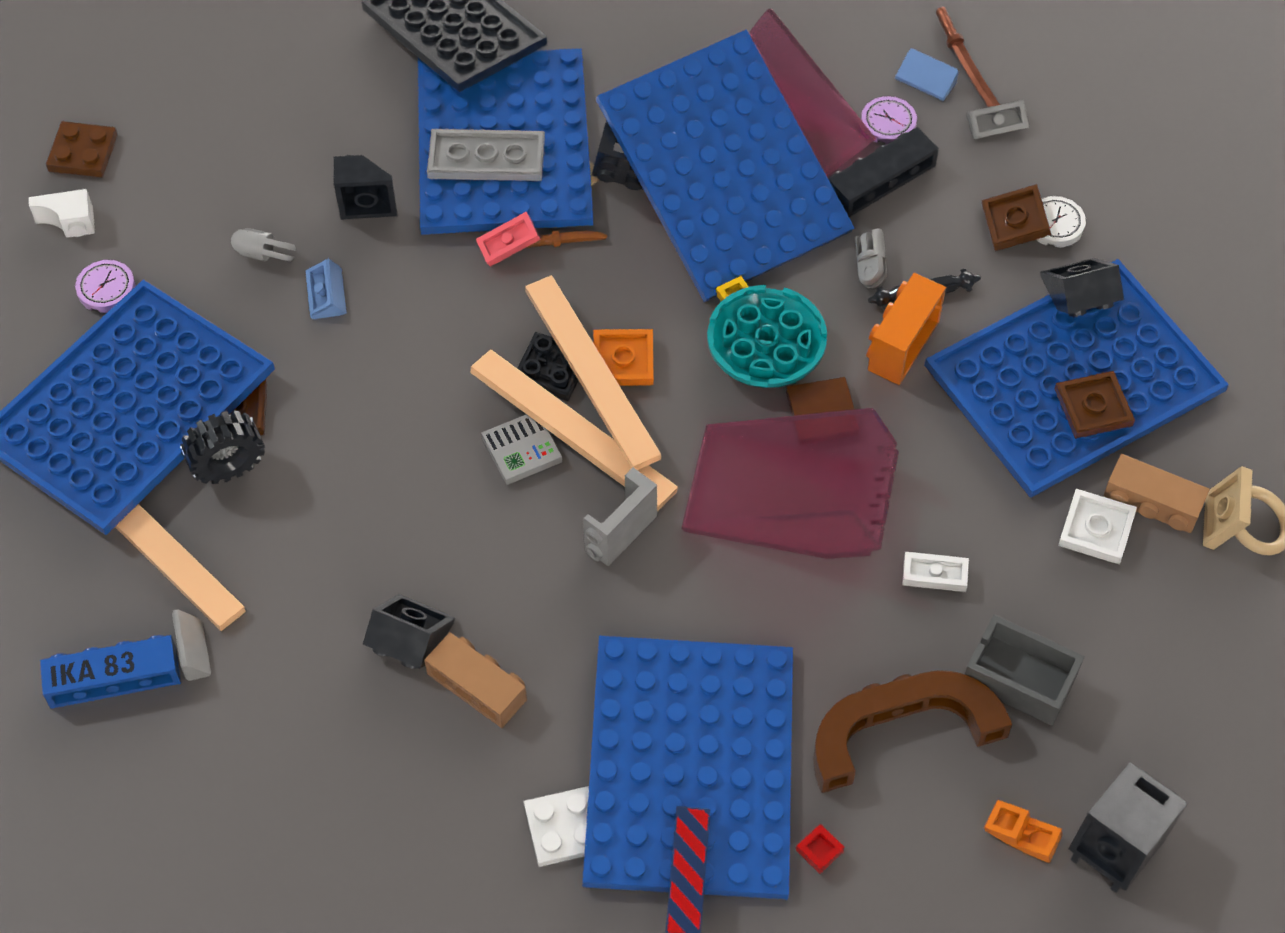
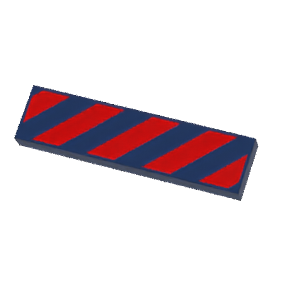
M676 806L665 933H701L711 809Z

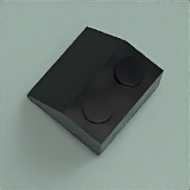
M363 155L334 157V189L341 220L398 216L393 180L389 173Z
M1091 258L1040 272L1056 309L1069 314L1070 317L1084 315L1087 313V309L1094 307L1096 309H1108L1114 306V302L1124 300L1120 270L1117 264Z
M398 594L372 610L363 645L372 648V651L380 656H391L400 660L401 664L405 667L421 669L425 666L426 657L449 633L454 624L455 617Z

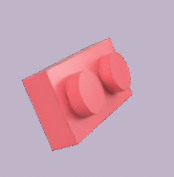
M527 212L476 239L485 261L490 267L541 240Z

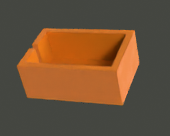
M915 272L908 282L903 281L896 294V301L894 303L889 302L883 313L882 323L880 325L876 323L870 332L869 340L872 343L866 354V357L869 358L868 371L895 384H901L940 322L941 305L943 304L946 291L945 286Z

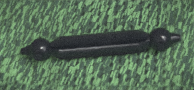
M961 269V274L958 277L947 275L930 280L945 286L946 294L956 291L959 287L966 289L967 292L972 291L973 285L981 280V276L966 271V269ZM900 285L895 286L890 291L883 289L882 286L877 287V292L868 298V303L877 304L885 310L889 302L896 301V294Z

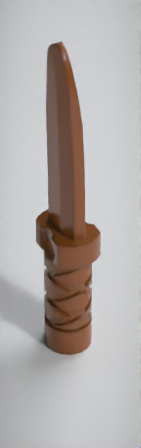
M552 231V234L539 235L541 240L526 248L546 245L560 247V244L605 240L607 235L596 231L564 233Z

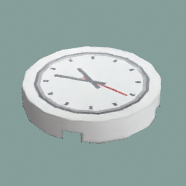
M1050 196L1042 198L1052 235L1036 240L1046 246L1047 243L1055 245L1054 247L1057 248L1073 245L1081 238L1086 226L1085 214L1081 207L1074 201L1064 197Z

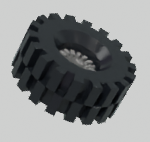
M224 411L218 417L212 414L208 416L209 420L205 422L201 419L196 423V428L190 427L187 430L188 435H183L182 437L183 444H180V448L191 475H193L195 480H201L205 484L210 480L212 484H219V481L224 479V482H228L233 476H237V478L243 476L242 472L245 470L250 472L254 468L253 463L259 464L262 460L260 456H263L265 453L264 442L253 418L249 417L247 413L241 415L239 411H233L231 415L228 414V411Z

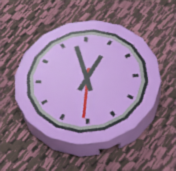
M888 96L875 98L867 103L862 111L861 128L871 141L876 143L881 141L887 145L897 139L900 134L916 128L917 115L914 108L902 99Z
M102 260L90 264L82 270L75 284L78 299L83 306L91 311L92 309L99 310L100 313L110 311L136 287L132 271L125 264L116 260Z

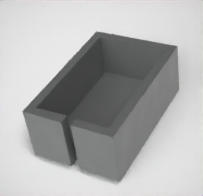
M993 615L981 638V642L978 644L967 665L965 675L986 685L1002 703L1053 726L1079 673L1085 656Z

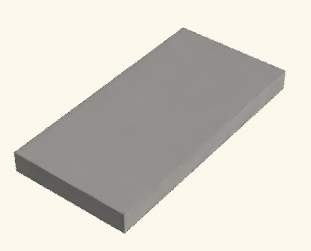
M431 129L427 177L428 179L542 181L545 131Z

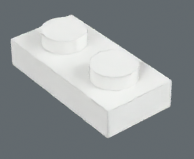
M905 552L902 585L966 592L969 558Z

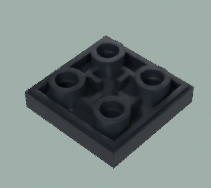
M535 332L517 369L555 397L569 402L579 380L554 338Z

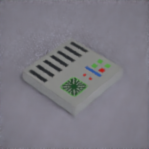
M527 414L481 432L482 440L506 485L562 463V456L548 430Z

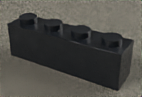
M916 127L909 132L900 134L897 139L889 144L879 146L870 155L857 159L846 169L833 173L828 180L847 215L851 217L934 168L939 148Z

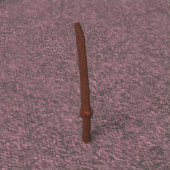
M938 8L936 15L939 17L938 19L947 35L946 44L948 48L954 50L965 72L988 107L1000 105L963 44V36L956 33L957 31L946 8Z

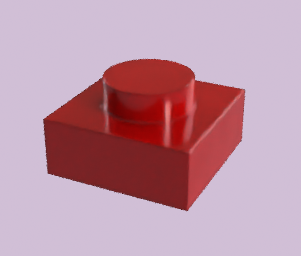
M821 824L796 845V851L819 874L844 852L845 848Z

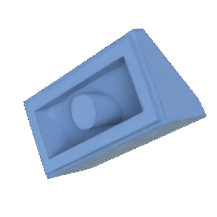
M911 48L903 60L895 79L944 101L956 85L959 71Z
M328 258L305 270L310 318L319 319L346 314L341 267Z

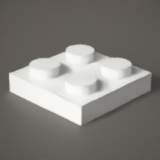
M1076 489L1058 546L1120 565L1137 507Z
M589 786L524 801L539 867L584 856Z

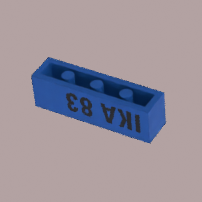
M154 635L147 640L137 642L123 641L115 646L105 648L91 647L83 652L68 655L60 653L40 660L43 696L50 709L181 684L177 648L171 635Z

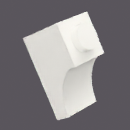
M87 189L29 197V207L36 224L55 225L64 231L66 238L95 233L93 206Z

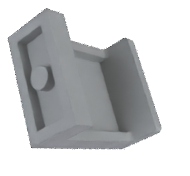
M633 467L625 475V501L603 523L598 522L589 514L583 518L585 551L593 560H600L609 566L657 517V484Z

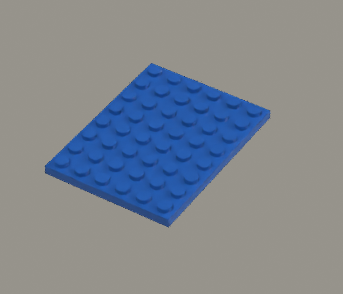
M747 29L597 96L596 102L704 302L717 297L716 287L740 276H742L745 282H748L854 230L849 216Z
M582 48L535 51L460 93L418 58L421 235L491 231L525 212L529 214L535 228L594 225ZM431 129L545 131L542 181L428 179L427 167Z
M1119 259L1111 263L1119 265L1124 300L1114 302L1113 307L1108 309H1096L1094 307L1087 309V313L1084 315L1070 317L1069 314L1056 309L1049 294L925 359L924 366L1030 498L1222 394L1228 388L1229 384ZM1114 371L1135 419L1134 425L1075 439L1055 392L1056 383Z
M142 280L0 411V462L104 535H107L184 459L180 444H183V435H188L187 430L190 427L196 428V423L201 419L204 422L209 420L208 416L215 414V417L220 416L221 412L228 411V414H230L275 370L274 364L227 332L150 283Z
M599 636L582 887L669 892L676 806L711 809L704 895L788 899L793 647Z

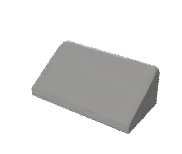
M1024 100L966 113L974 139L1029 127Z
M178 609L173 610L172 617L180 665L185 678L191 681L210 676L211 669L201 619Z

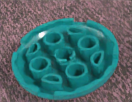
M757 285L738 290L719 303L710 317L707 343L714 361L731 378L749 386L777 388L803 379L816 368L825 353L827 328L823 316L817 307L800 293L785 287L783 290L768 289L766 285Z

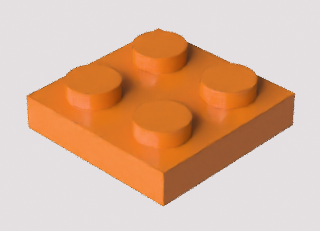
M653 329L593 330V343L619 386L654 385Z

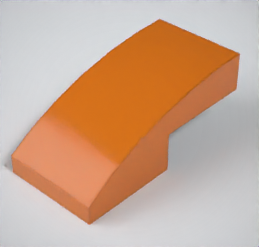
M997 800L984 827L986 832L1002 842L1047 863L1051 862L1063 836L1061 828L1031 818L1028 810L1001 800Z

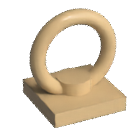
M1241 466L1209 490L1205 500L1203 546L1214 550L1235 536L1247 549L1261 555H1275L1284 551V503L1271 491L1259 486H1252L1253 470ZM1251 498L1263 501L1276 514L1280 524V534L1276 541L1272 543L1261 542L1250 535L1245 529L1250 525Z

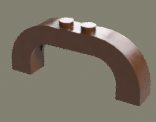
M929 671L913 676L904 674L895 678L893 682L882 685L879 683L870 684L864 687L862 691L841 699L826 713L816 736L813 756L815 776L821 793L853 784L856 770L847 749L849 739L862 729L922 711L944 709L957 714L968 725L977 747L1008 738L1012 722L1004 705L995 693L986 685L970 676L953 671Z

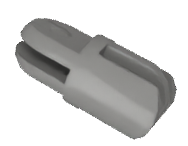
M245 228L237 230L231 237L233 249L245 257L261 261H267L270 257L290 262L294 259V256L272 251L273 246L296 251L294 244L274 240L272 233Z
M878 228L872 230V233L866 232L861 237H855L858 278L869 289H876L882 286L887 278L884 233L882 229Z

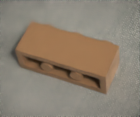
M1121 453L1103 497L1137 507L1136 512H1139L1146 518H1154L1170 525L1175 530L1192 533L1210 489Z
M449 632L425 659L426 670L429 676L500 728H503L527 701L524 681L514 673L508 674L502 670L493 657L481 655L475 650L473 644L464 637L458 638Z

